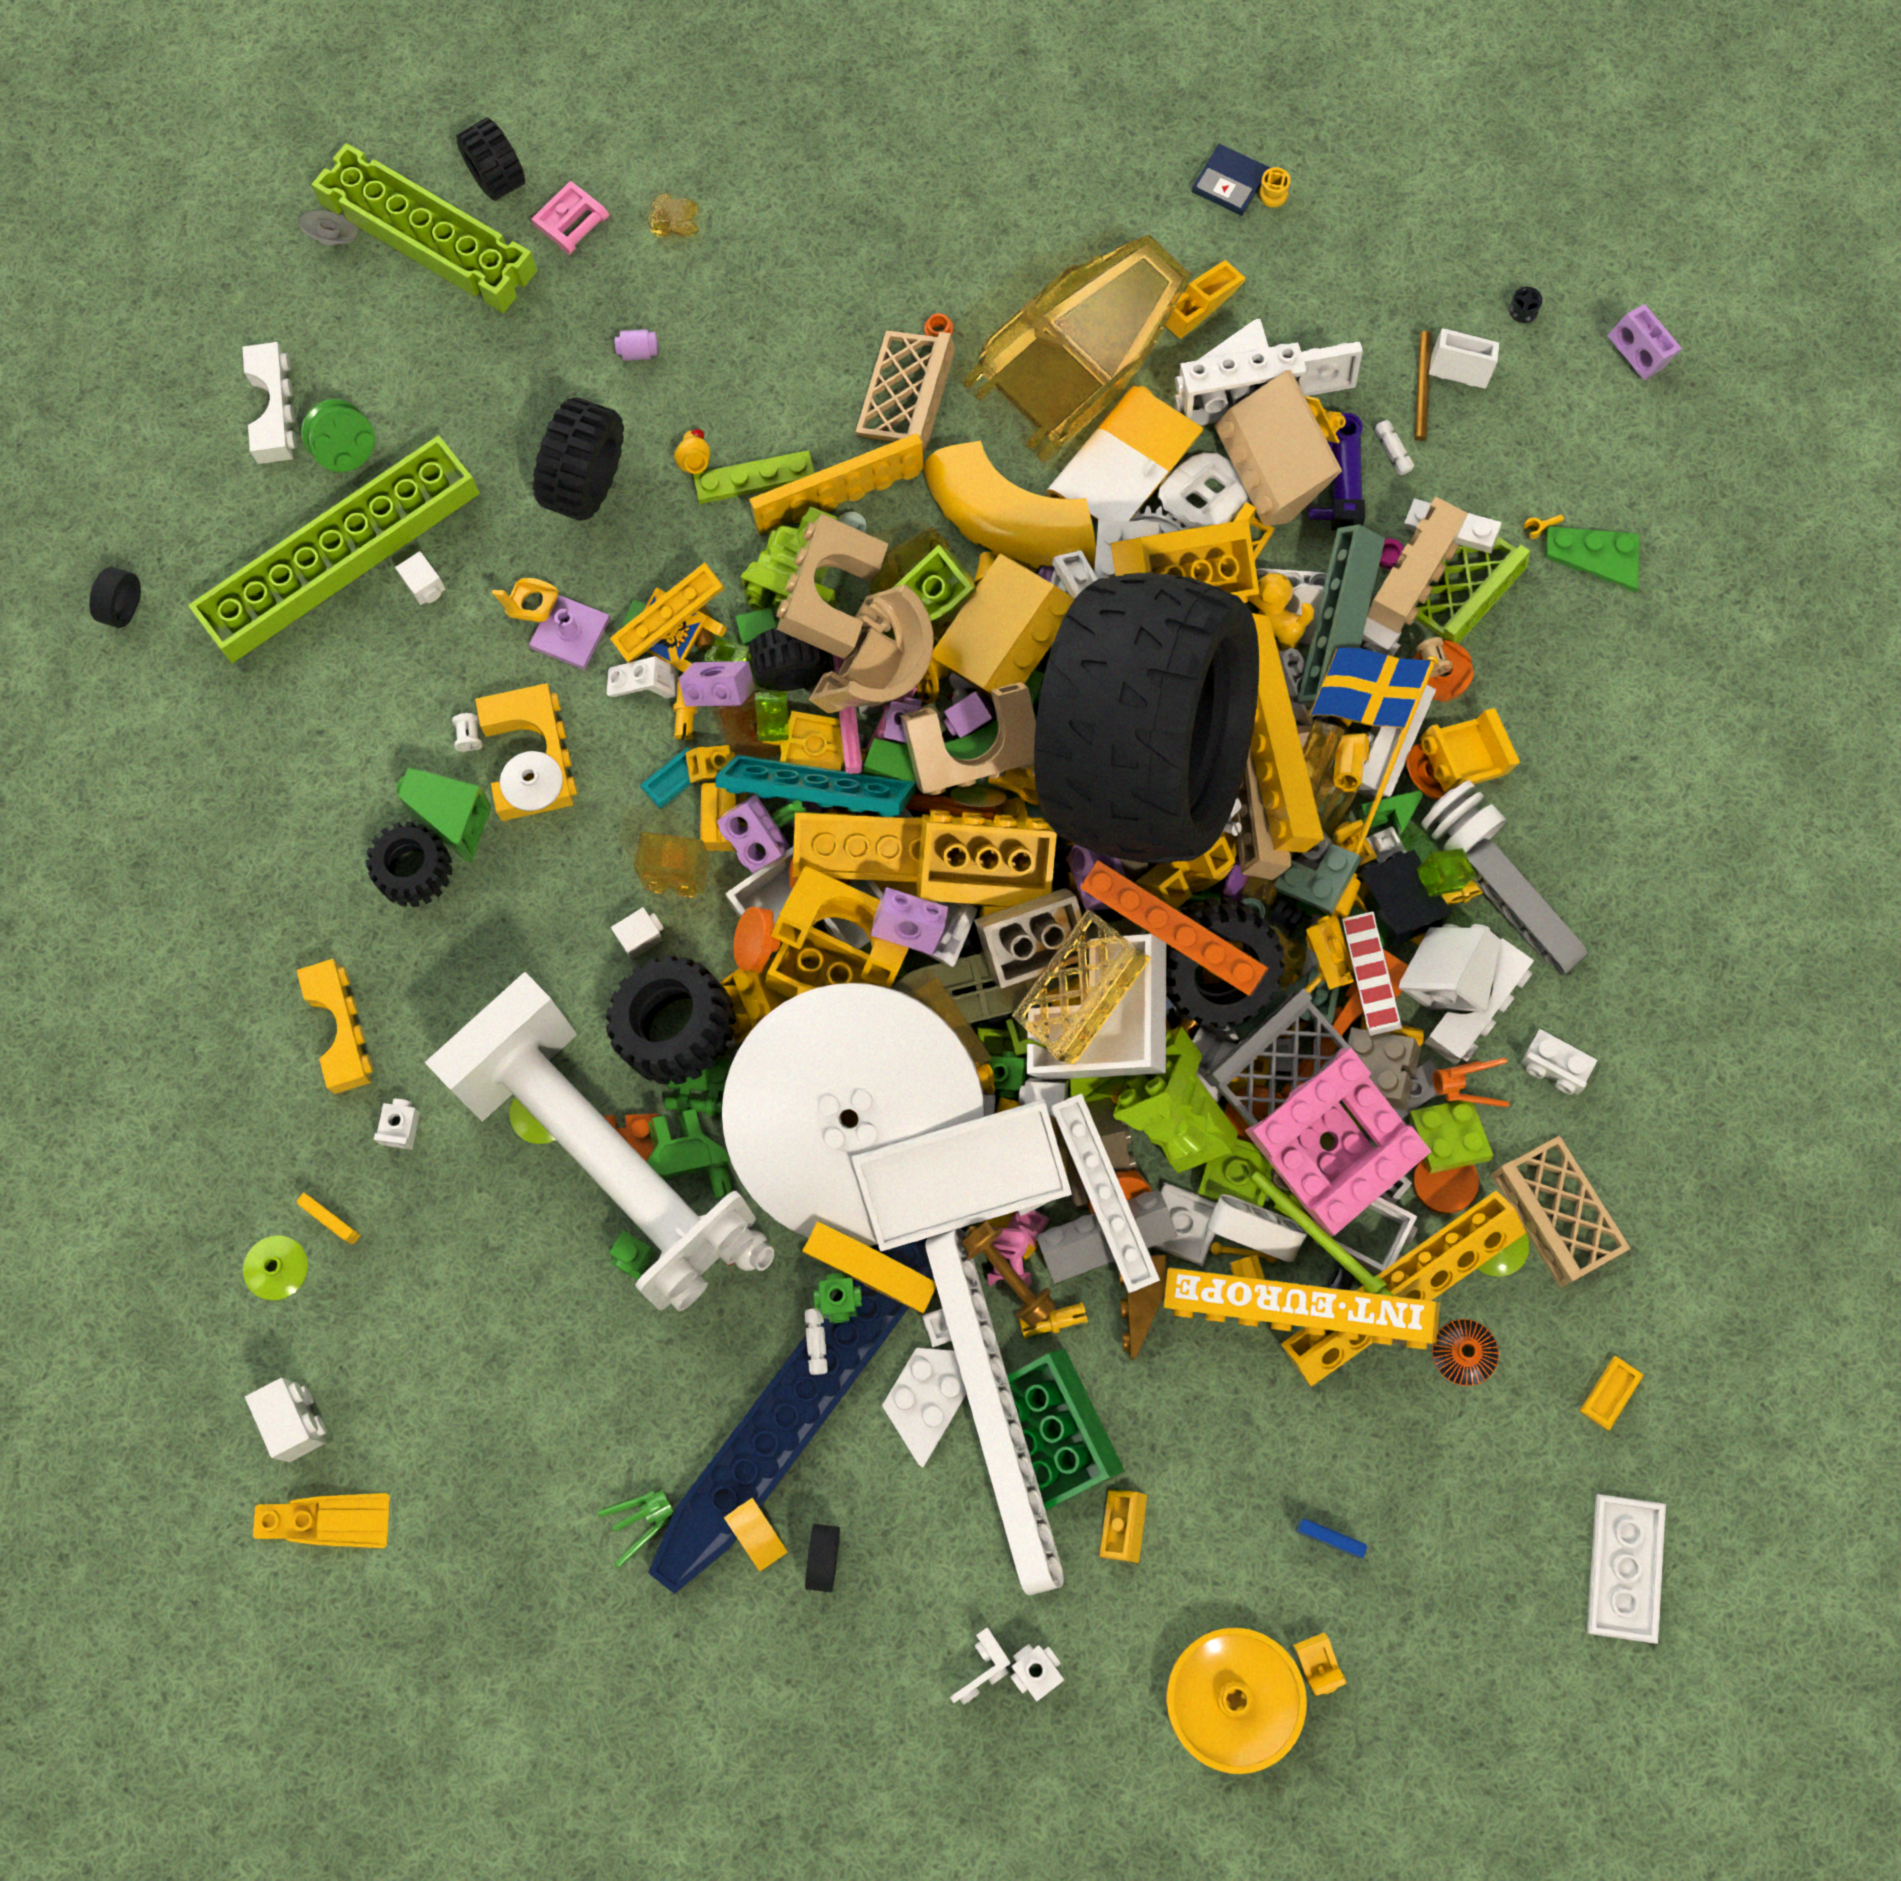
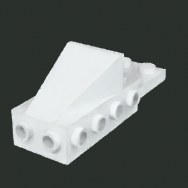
M1256 319L1197 361L1181 363L1180 376L1175 377L1178 393L1174 395L1175 409L1200 426L1217 423L1231 407L1286 370L1292 371L1305 396L1355 388L1363 350L1360 342L1341 343L1337 346L1321 349L1312 348L1301 352L1298 342L1269 347L1261 319ZM1194 405L1199 406L1200 409H1199V410H1193V406H1194Z

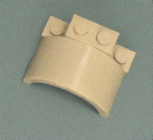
M906 584L866 596L855 618L863 621L862 630L859 633L855 648L845 658L837 674L832 671L822 675L809 701L827 713L838 712L846 707L869 705L874 708L887 705L891 700L905 695L921 681L932 658L933 629L925 606ZM892 627L895 640L882 634V632H887Z

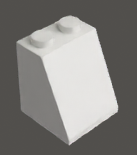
M1444 924L1443 927H1429L1400 981L1399 989L1431 1010L1487 1012L1501 939L1493 934L1489 927L1480 924H1473L1471 928H1461L1453 924Z

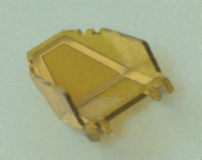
M1150 235L1119 246L1115 251L1101 256L1100 254L1092 257L1091 261L1079 266L1076 264L1070 266L986 339L979 362L965 378L963 386L967 389L970 388L984 375L989 381L977 391L975 397L981 401L995 387L1039 428L1026 444L1029 450L1036 447L1045 435L1052 441L1041 451L1038 457L1044 462L1055 455L1124 391L1152 352L1191 274Z

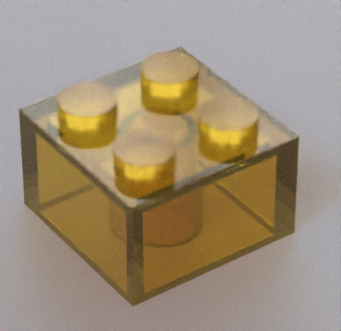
M640 832L634 869L642 886H646V890L650 892L664 893L665 889L677 890L676 893L684 897H694L695 893L704 894L710 857L703 840Z

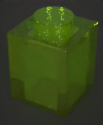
M1463 848L1431 853L1417 869L1420 880L1430 897L1459 892L1475 876Z

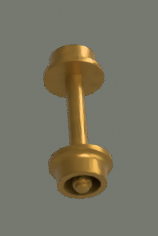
M987 1220L977 1227L969 1226V1234L961 1240V1244L967 1251L966 1258L971 1260L982 1252L1024 1302V1305L1014 1315L1016 1319H1023L1030 1327L1035 1326L1040 1321L1048 1322L1049 1314L1057 1306L1050 1296V1288L1047 1287L1038 1294H1033L992 1244L1002 1234L1003 1231L1001 1229H995Z

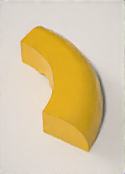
M981 441L941 448L932 453L925 461L924 474L934 501H937L943 510L945 518L948 521L951 520L960 529V533L974 544L978 545L980 543L984 547L991 549L992 554L996 556L1001 553L1013 561L1016 559L1030 563V566L1034 568H1040V565L1053 566L1052 562L1055 556L1082 550L1091 568L1095 569L1096 542L1086 498H1049L1017 487L993 467L983 450Z

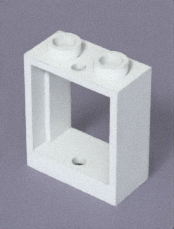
M1381 1197L1377 1198L1368 1208L1401 1224L1382 1264L1336 1241L1366 1270L1376 1275L1403 1257L1399 1253L1404 1243L1410 1245L1418 1230V1227L1413 1225L1417 1218L1416 1215Z

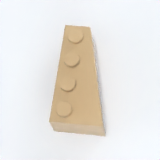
M1435 496L1426 517L1420 521L1410 543H1407L1395 567L1392 568L1375 596L1369 609L1368 618L1398 634L1405 623L1411 626L1420 610L1416 608L1418 602L1422 604L1426 602L1433 587L1429 586L1432 580L1435 582L1439 581L1446 568L1443 562L1445 559L1451 561L1459 548L1455 541L1466 520L1467 512Z

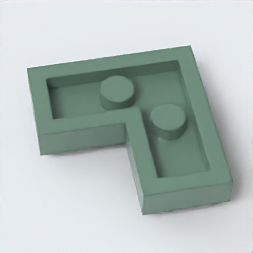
M1331 843L1317 871L1291 860V867L1280 874L1274 887L1281 893L1333 914L1362 859L1360 855Z

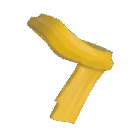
M523 578L516 582L510 596L504 590H492V594L503 605L505 613L510 618L544 622L549 618L558 597V589L539 579ZM529 594H542L543 601L540 607L533 611L523 609V601Z

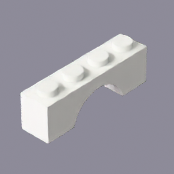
M278 342L244 346L242 348L245 375L252 386L262 388L270 394L269 405L265 413L248 425L250 452L258 464L293 459L292 449L297 448V440L294 431H291L290 423L295 422V414L292 405H289L288 397L293 396L292 384L290 379H287L286 371L291 370L288 353H283Z
M1502 938L1487 1012H1472L1468 1014L1447 1012L1424 1043L1455 1066L1461 1059L1467 1062L1478 1048L1474 1044L1480 1034L1486 1037L1496 1024L1492 1017L1499 1009L1504 1013L1515 997L1510 994L1516 985L1522 988L1533 974L1528 968L1534 960Z

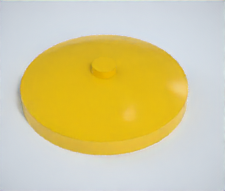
M1224 1628L1211 1631L1194 1640L1177 1658L1171 1670L1166 1691L1168 1717L1180 1743L1198 1761L1225 1773H1253L1278 1762L1296 1743L1306 1717V1690L1296 1663L1276 1641L1250 1629Z

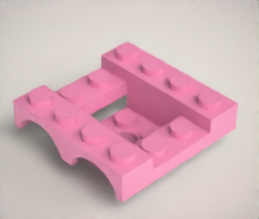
M1352 1048L1341 1049L1337 1057L1324 1070L1291 1091L1287 1100L1279 1108L1259 1123L1245 1130L1313 1220L1328 1235L1335 1236L1431 1152L1414 1128L1406 1126L1369 1078L1371 1072ZM1341 1099L1377 1146H1372L1339 1103ZM1325 1132H1329L1334 1138V1144L1328 1151L1324 1150L1320 1145V1137Z

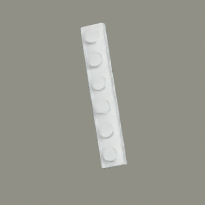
M1082 1093L1052 1105V1111L1128 1293L1160 1281Z

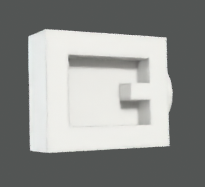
M656 656L610 667L608 670L607 695L617 697L648 689L664 698H676L679 670Z
M988 1627L976 1635L980 1642L975 1644V1647L986 1663L992 1659L995 1665L950 1696L953 1704L959 1699L963 1705L980 1694L977 1687L983 1682L989 1680L993 1685L1009 1673L1005 1667L1010 1664V1661Z

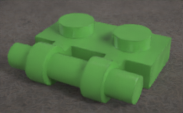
M716 1059L715 1062L717 1064L711 1070L706 1068L701 1071L703 1075L695 1080L687 1077V1082L676 1085L670 1080L668 1088L679 1089L680 1094L679 1097H666L665 1109L677 1110L680 1114L683 1111L695 1109L696 1112H706V1116H717V1113L722 1114L723 1101H719V1094L724 1093L725 1083L733 1060ZM691 1091L709 1092L707 1100L691 1099Z

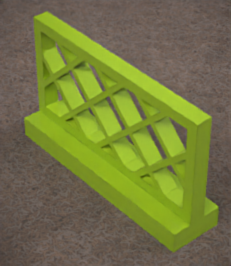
M1497 537L1493 550L1500 549L1508 555L1504 560L1490 561L1489 553L1484 552L1485 562L1468 564L1467 553L1481 551L1462 545L1459 546L1455 554L1463 555L1464 564L1447 566L1445 559L1443 565L1446 566L1443 572L1445 585L1434 586L1430 593H1446L1448 604L1430 606V599L1428 597L1426 606L1416 607L1420 610L1415 620L1444 640L1459 644L1529 565L1530 550L1522 545L1516 548L1502 538ZM1487 569L1488 577L1485 581L1471 582L1470 571ZM1465 572L1467 583L1449 585L1448 574ZM1468 590L1469 598L1466 602L1452 603L1451 592ZM1449 611L1450 619L1444 626H1441L1432 619V613Z

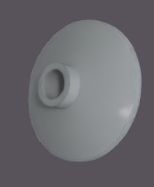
M323 210L309 211L301 215L299 220L301 230L324 245L332 246L350 243L358 236V227L347 221L343 215H337L334 212Z

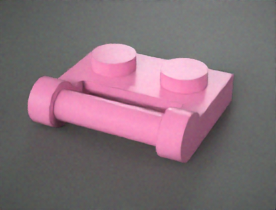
M570 181L531 220L533 226L570 255L576 249L575 245L600 221L604 222L609 217V213L599 202ZM587 209L592 212L568 236L563 234Z

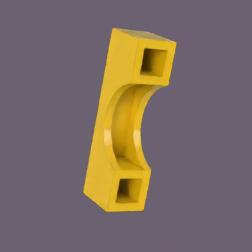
M330 959L296 970L304 1000L312 1007H321L332 1011L336 1019L337 1034L331 1048L319 1058L327 1089L333 1094H337L371 1083L369 1073L374 1072L370 1056L368 1054L364 1055L361 1044L366 1043V1037L362 1026H356L354 1014H358V1007L352 995L348 996L346 986L350 985L351 981L346 967H341L334 959Z

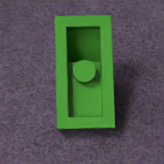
M1419 790L1381 799L1371 827L1382 825L1390 818L1392 826L1400 838L1423 797L1422 791ZM1373 802L1361 804L1357 812L1358 820L1361 819L1365 823Z

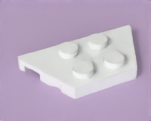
M931 901L948 907L945 928L933 954L920 953L954 967L978 909L972 904Z
M916 1348L882 1404V1407L916 1462L922 1468H924L967 1395L956 1354L952 1350Z

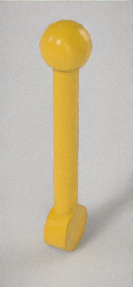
M1214 1242L1210 1246V1252L1214 1255H1218L1221 1252L1245 1256L1257 1254L1258 1257L1265 1258L1268 1262H1276L1278 1258L1258 1250L1222 1246L1218 1242Z

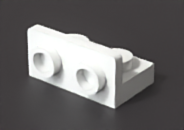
M1539 1029L1521 1064L1527 1067L1526 1071L1530 1075L1539 1079L1546 1077L1556 1083L1555 1087L1561 1092L1569 1095L1573 1093L1579 1095L1585 1089L1586 1081L1598 1060Z

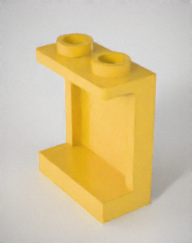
M1495 708L1484 710L1477 719L1444 728H1439L1437 724L1432 725L1420 737L1422 750L1428 756L1434 769V776L1441 784L1444 793L1457 788L1468 780L1473 784L1507 775L1520 763Z

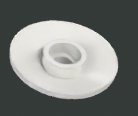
M537 751L524 752L513 757L505 765L500 777V787L505 799L515 808L524 811H536L549 806L560 794L563 784L562 772L557 762L549 755ZM527 774H534V778L531 781L524 780Z

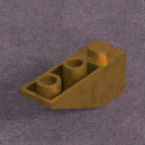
M1165 1255L1150 1256L1160 1281L1128 1293L1126 1288V1299H1120L1121 1319H1127L1128 1332H1122L1123 1352H1129L1130 1360H1135L1164 1297L1167 1280ZM1118 1269L1119 1286L1126 1287Z

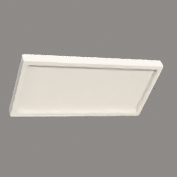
M1044 1099L852 1156V1162L880 1252L1072 1195Z

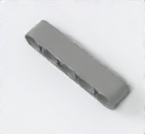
M1483 838L1460 859V864L1465 872L1547 964L1551 963L1557 969L1556 973L1558 975L1564 976L1587 955V950L1582 942L1492 841Z

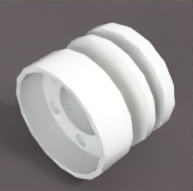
M1470 780L1443 795L1432 806L1430 812L1420 824L1426 831L1440 824L1431 836L1434 840L1447 834L1451 836L1443 849L1457 864H1460V859L1483 838L1490 840L1507 821L1493 804L1480 811L1477 809L1484 795L1478 792L1468 798L1476 787Z

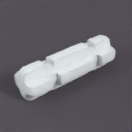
M1388 420L1380 422L1376 425L1375 433L1379 439L1383 440L1381 444L1391 462L1396 463L1394 467L1397 473L1405 475L1411 472L1414 464L1411 458L1405 455L1407 451L1397 433L1392 432L1395 429L1391 422Z
M815 1308L805 1310V1324L808 1325V1328H806L808 1356H811V1360H808L811 1375H821L828 1371L827 1360L824 1359V1355H826L824 1327L821 1326L824 1323V1319L821 1315V1310L815 1311Z

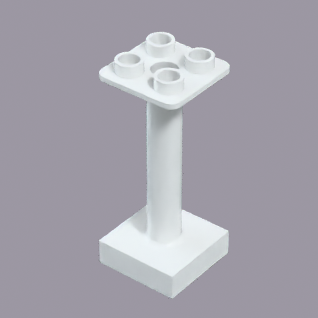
M524 972L425 1063L482 1122L513 1094L662 1251L659 1260L639 1278L635 1287L658 1310H663L672 1304L678 1311H682L695 1302L705 1291L708 1283L701 1275L719 1257L727 1265L732 1264L745 1252L740 1248L742 1245H746V1250L753 1245L756 1236L749 1229L754 1224L756 1218L737 1191H733L725 1196L707 1214L698 1216L549 1061L577 1033L553 1000Z

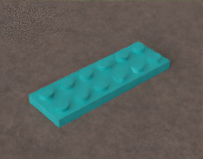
M736 755L716 775V787L724 788L729 793L750 792L756 793V796L761 798L776 796L786 798L789 802L795 800L816 802L820 807L842 806L847 807L852 812L875 811L884 817L899 815L915 795L916 782L860 773L848 774L846 771Z

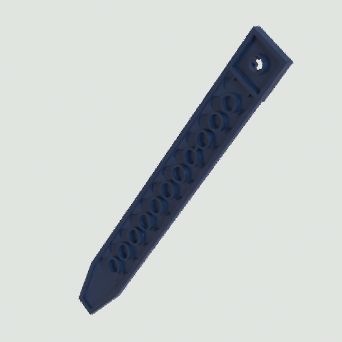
M971 1225L962 1227L961 1229L964 1231V1233H966L969 1229V1226ZM927 1238L881 1252L878 1244L873 1245L872 1249L929 1279L933 1277L926 1251ZM853 1279L855 1286L861 1287L862 1306L857 1307V1316L849 1317L850 1321L843 1323H830L829 1319H824V1323L821 1324L825 1332L826 1355H824V1359L827 1360V1373L821 1375L810 1374L808 1360H811V1356H808L807 1338L805 1336L677 1505L648 1571L652 1577L676 1594L733 1546L737 1537L724 1517L751 1498L754 1499L759 1508L762 1507L910 1307ZM839 1291L832 1301H840L843 1293Z

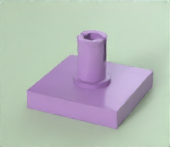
M558 595L549 618L544 622H540L529 643V647L585 670L611 619L610 615Z

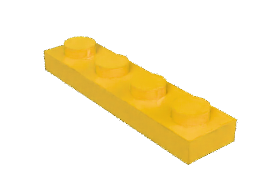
M704 562L611 636L610 639L628 663L634 662L722 592L725 587L709 565Z

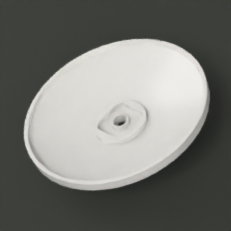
M842 983L818 987L793 997L766 1015L749 1033L737 1051L725 1083L722 1105L723 1133L732 1165L746 1190L764 1211L782 1225L807 1238L810 1237L818 1221L866 1246L877 1245L878 1242L855 1172L852 1156L985 1117L984 1095L976 1066L966 1046L951 1026L935 1011L919 1000L894 989L866 983ZM846 1109L855 1111L858 1115L857 1125L854 1127L845 1126L841 1121L842 1111Z

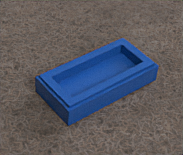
M1307 1519L1300 1520L1295 1531L1358 1559L1364 1558L1368 1547L1365 1543Z

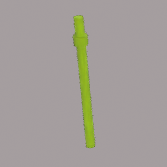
M1257 1171L1251 1177V1181L1365 1286L1363 1290L1366 1293L1394 1296L1387 1289V1284L1379 1276L1371 1275L1262 1172Z

